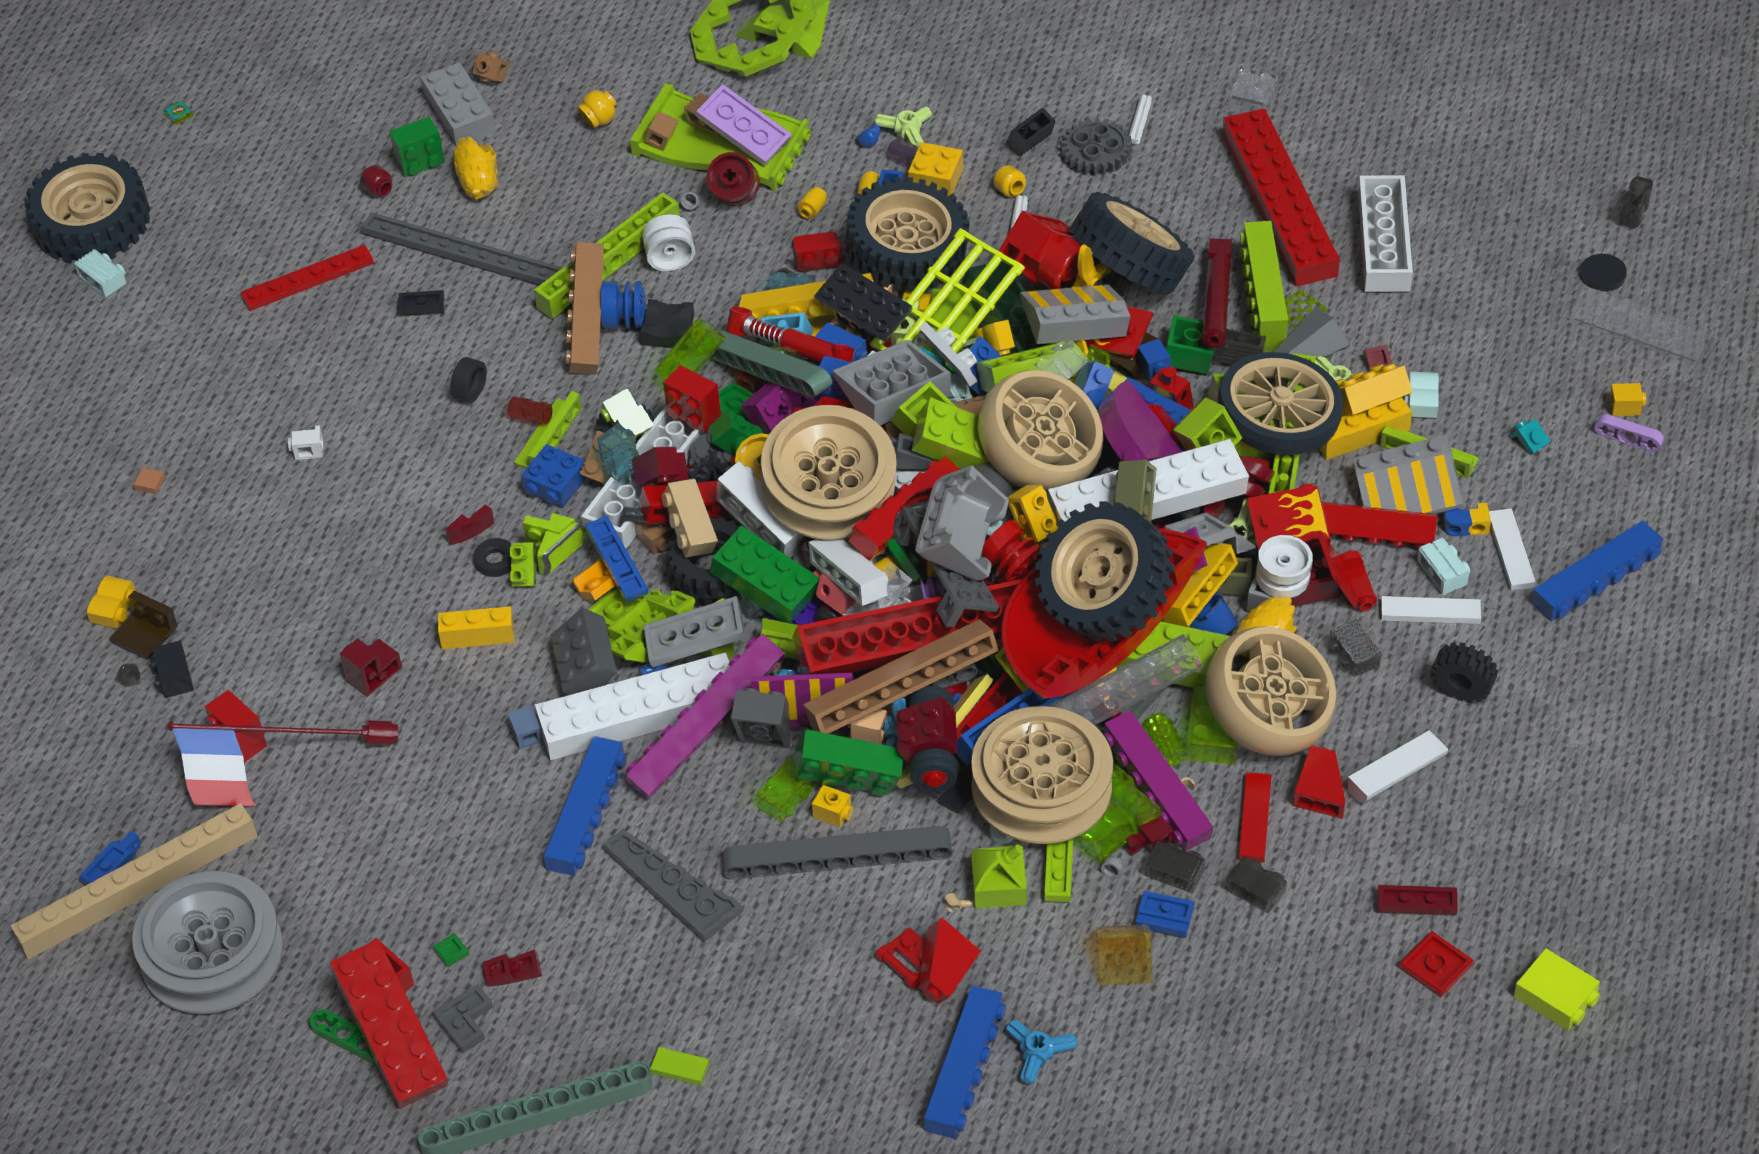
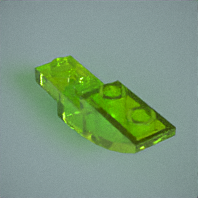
M1113 762L1112 793L1109 803L1118 814L1129 824L1135 822L1139 826L1162 816L1160 807L1137 789L1133 778Z

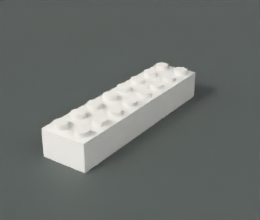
M666 406L653 421V427L643 434L581 515L583 526L586 523L608 516L625 548L629 546L636 536L635 523L637 522L623 521L621 517L623 507L640 508L639 499L642 487H636L632 459L654 447H676L677 452H685L687 465L690 462L689 459L692 458L691 451L689 452L690 444L699 436L710 433V428L703 433L697 429H692L678 419H673L667 414Z
M1231 439L1149 461L1157 468L1151 520L1246 494L1249 475ZM1117 471L1048 489V502L1056 516V522H1059L1061 519L1067 521L1071 518L1069 514L1071 511L1076 509L1082 512L1085 510L1084 505L1089 503L1099 507L1100 501H1107L1114 506L1113 498L1116 494Z
M726 653L535 704L537 720L541 727L542 737L550 760L587 751L594 736L623 741L665 729L669 724L673 727L679 721L677 716L685 707L690 709L696 703L694 701L695 697L703 689L707 691L713 685L711 683L713 678L719 672L724 674L730 668Z

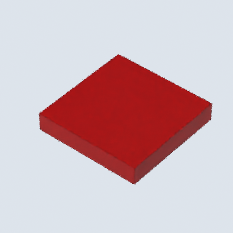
M1431 931L1399 964V969L1441 998L1474 964V960Z

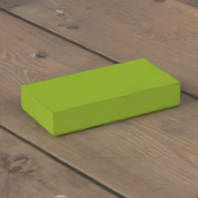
M658 1047L650 1071L654 1075L702 1086L710 1061L707 1058Z

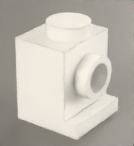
M320 425L315 426L313 430L292 431V438H288V448L290 452L293 451L295 460L323 457V436Z

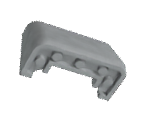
M972 465L940 477L931 491L916 544V552L926 560L975 581L989 577L991 562L985 557L980 558L989 524L1000 521L1005 517L1009 499Z

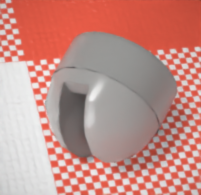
M686 192L681 198L682 206L689 210L695 209L700 202L699 196L695 192ZM687 196L696 200V204L686 200Z
M1113 855L1108 856L1101 866L1102 873L1113 878H1118L1123 870L1121 858H1116Z

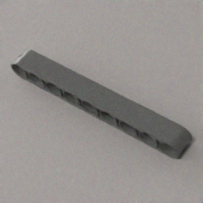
M944 826L736 845L727 847L723 851L724 875L726 878L733 880L736 877L737 879L762 877V875L763 877L785 875L787 872L788 874L813 872V870L814 872L837 870L838 867L839 869L864 867V865L865 867L888 865L889 862L890 864L915 862V860L916 862L940 860V857L941 859H947L952 855L950 831Z

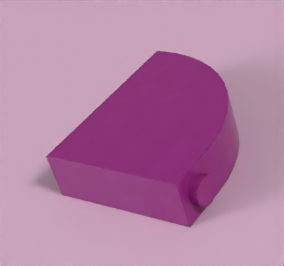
M1131 381L1120 383L1101 402L1099 417L1103 431L1122 461L1146 459L1149 462L1183 452Z

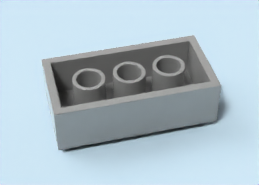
M460 62L420 76L423 94L455 146H457L458 140L461 137L467 138L470 136L473 140L496 132L493 113Z

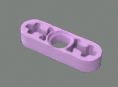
M1607 414L1599 416L1594 426L1595 432L1598 435L1623 443L1628 442L1629 445L1651 452L1659 451L1664 441L1662 433L1655 429ZM1624 431H1629L1633 433L1634 436H1629Z

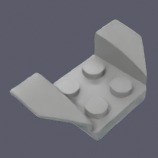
M1208 513L1165 526V529L1182 533L1192 527H1196L1199 538L1207 541V546L1220 543L1230 544L1236 554L1255 548V545L1246 540L1242 535L1236 534L1234 528Z

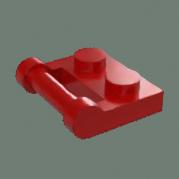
M909 927L889 944L881 946L876 951L875 957L881 962L885 961L906 980L905 984L910 989H914L919 985L926 941ZM897 952L918 972L912 973L893 954Z

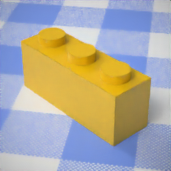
M511 606L438 613V633L442 649L515 643L514 619Z

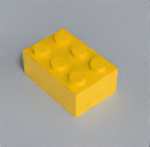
M1395 363L1384 366L1383 364L1370 367L1369 372L1364 373L1361 371L1351 374L1350 379L1335 380L1343 396L1342 416L1354 415L1412 393L1405 365L1395 366Z

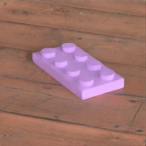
M723 84L695 114L697 118L763 166L791 139L792 135Z

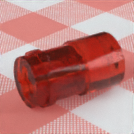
M513 396L509 401L507 412L511 419L548 424L552 418L553 409L551 404L544 401L538 402L529 398Z

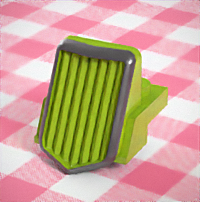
M554 513L551 514L549 521L526 515L523 522L525 542L536 543L539 574L543 575L551 573L583 544L587 536L585 526L575 523L574 518Z

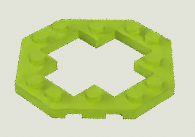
M712 0L690 30L696 59L699 64L704 66L708 64L713 65L716 69L726 72L735 71L745 77L785 61L790 54L788 50L793 44H797L805 33V26L808 22H813L817 16L813 0H789L794 18L775 26L778 41L740 56L736 43L718 50L712 29L730 21L731 16L728 6L741 0ZM769 0L770 4L773 3V2L778 1V0Z

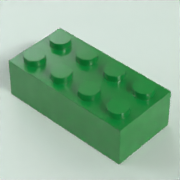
M742 525L712 557L710 573L782 622L790 624L815 597L820 579Z
M806 729L794 748L791 776L798 777L801 781L814 780L822 782L826 786L839 785L847 787L851 791L864 790L876 796H885L890 794L901 778L903 757L898 752L897 747Z

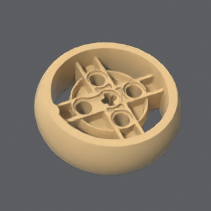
M1026 370L1009 375L989 390L980 408L978 434L986 457L1004 478L1021 488L1026 485H1042L1043 489L1048 493V489L1086 479L1098 463L1103 447V429L1099 414L1089 397L1077 385L1058 374L1041 370Z
M1270 626L1253 627L1237 632L1218 647L1207 669L1206 696L1215 720L1230 738L1251 751L1270 756H1284L1301 752L1320 740L1333 720L1337 693L1332 672L1318 650L1293 632ZM1241 654H1250V660L1241 667L1239 672L1231 671L1233 657ZM1303 710H1310L1308 726L1293 729L1292 722L1301 715Z

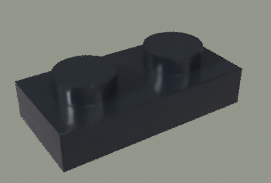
M444 290L399 293V316L444 313Z

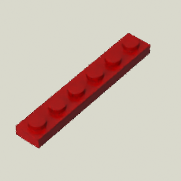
M362 245L246 289L240 293L249 311L370 266L374 264V260L367 247Z

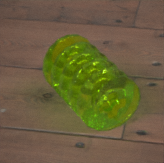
M1160 712L1144 720L1142 727L1168 764L1172 767L1184 762L1188 753L1184 749V744L1180 742L1181 738L1177 734V729L1172 719L1166 718V715Z

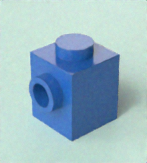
M1159 339L1139 346V364L1149 380L1160 369L1171 367L1170 355Z

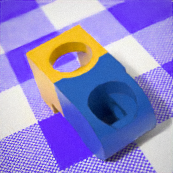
M1477 503V509L1461 510L1456 508L1445 513L1444 531L1450 536L1489 534L1491 518L1487 503Z

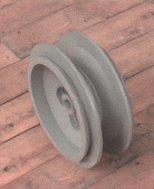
M207 871L179 878L155 893L144 905L137 917L133 929L132 946L144 982L159 1001L182 1012L211 1014L237 1007L264 989L275 975L281 962L283 937L273 904L261 887L253 881L234 873Z

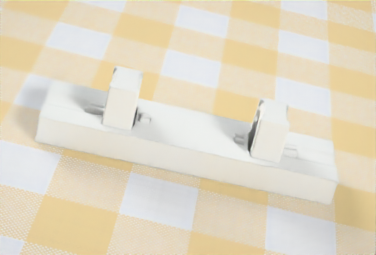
M927 322L919 327L927 342L969 386L977 382L970 369L977 362L974 354L968 348L957 354L950 347L956 338L947 326L938 332H935Z

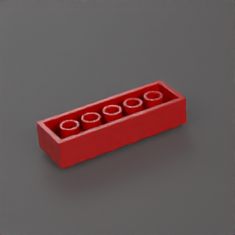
M379 939L330 961V971L398 1109L447 1087L448 1078Z

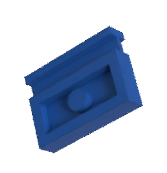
M1144 891L1135 927L1186 938L1195 901Z

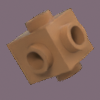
M487 51V54L478 53L474 60L473 73L480 75L479 80L492 83V80L504 82L510 62L500 59V54L492 51Z

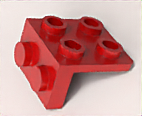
M836 232L809 234L793 238L798 272L836 267L843 263L841 241H838Z

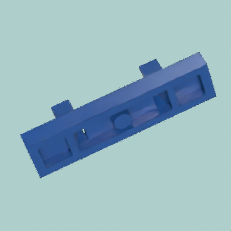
M608 516L586 523L585 529L625 602L627 603L647 595L648 587Z

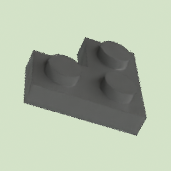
M477 984L439 1007L433 1013L436 1020L463 1053L485 1039L484 1033L473 1019L491 1009L493 1005L492 1001Z

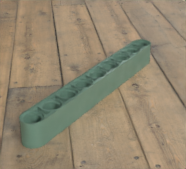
M715 328L697 341L699 350L706 357L810 398H814L832 385L830 375L822 367Z
M633 1062L422 1129L418 1136L422 1154H457L645 1095L653 1086L650 1067L645 1062ZM483 1126H489L485 1129H480Z

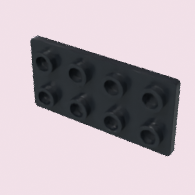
M843 263L836 268L814 295L815 300L833 311L837 322L870 342L875 337L886 342L913 309L911 304Z

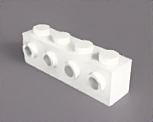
M815 539L809 542L810 562L859 604L864 606L888 596V578L885 572L874 566L870 560L863 557L858 550L852 548L844 539Z

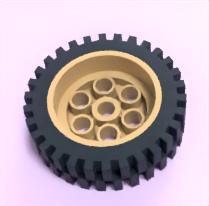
M894 177V183H890L889 179L882 180V186L875 182L871 185V190L866 187L862 190V195L858 193L855 196V202H851L850 210H848L845 235L846 253H849V261H854L853 267L856 270L862 268L861 274L871 273L876 284L879 280L883 281L882 287L888 288L890 283H893L895 285L894 290L901 291V286H907V291H913L914 286H917L927 274L928 268L934 265L952 242L956 232L961 228L969 233L970 222L967 219V211L963 210L961 201L956 203L957 197L953 193L947 196L948 190L942 187L940 190H937V184L931 182L930 186H927L924 179H919V183H914L913 177H907L906 182H901V177ZM967 240L962 242L941 269V273L950 277L965 259ZM936 277L930 284L931 288L938 286L939 279Z

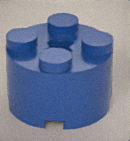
M1216 592L1189 627L1226 635L1238 625V622L1219 592Z

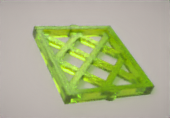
M1299 289L1285 300L1288 324L1295 329L1298 326L1290 320H1299L1300 324L1306 318L1301 317V312L1311 313L1313 310L1312 304L1321 307L1319 310L1324 313L1328 310L1327 307L1302 289ZM1298 296V301H1291ZM1301 296L1307 297L1309 301H1301ZM1290 304H1298V309H1290ZM1301 304H1309L1310 309H1301ZM1290 312H1298V317H1290Z

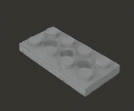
M737 596L644 625L648 657L652 667L746 638ZM723 622L720 626L714 627L715 623ZM699 629L697 633L691 634V631ZM676 636L673 641L667 642L670 637Z

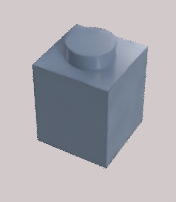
M532 706L508 713L510 728L519 749L543 742L541 727Z

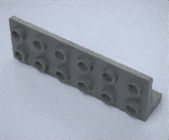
M902 507L893 525V535L899 545L908 546L914 535L918 540L926 510ZM930 561L947 591L937 608V612L946 627H955L964 609L994 612L998 610L999 606L983 579L975 581Z

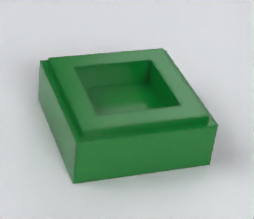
M455 933L433 946L435 953L447 968L469 955V950Z

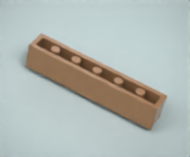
M577 241L575 250H571L570 263L574 264V270H570L569 283H573V290H569L568 303L572 304V310H568L567 323L571 324V330H567L566 344H570V351L566 350L565 364H569V373L597 374L604 244Z

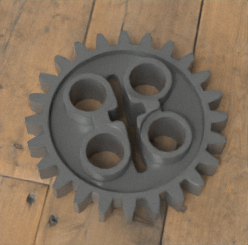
M1087 118V123L1080 120L1079 126L1072 124V130L1066 129V135H1062L1061 150L1062 156L1065 157V162H1070V167L1077 166L1078 172L1085 169V174H1088L1090 170L1094 172V175H1097L1098 171L1106 174V169L1114 172V166L1122 168V163H1127V158L1131 157L1132 142L1131 136H1128V130H1123V125L1116 127V121L1109 124L1108 119L1100 122L1099 118H1096L1095 122H1092Z

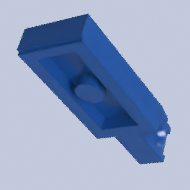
M130 831L122 841H112L79 875L80 882L88 885L129 863L136 855V849L142 844L139 835Z

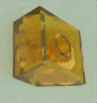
M1148 924L1095 927L1100 985L1153 982L1151 935Z

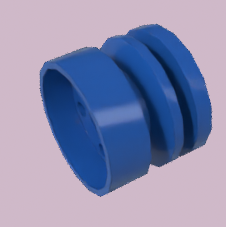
M603 281L601 288L602 328L618 329L620 319H625L626 328L631 329L632 319H635V328L641 329L646 315V295L643 290L642 281L635 282L634 291H632L630 281H626L624 291H620L618 281Z

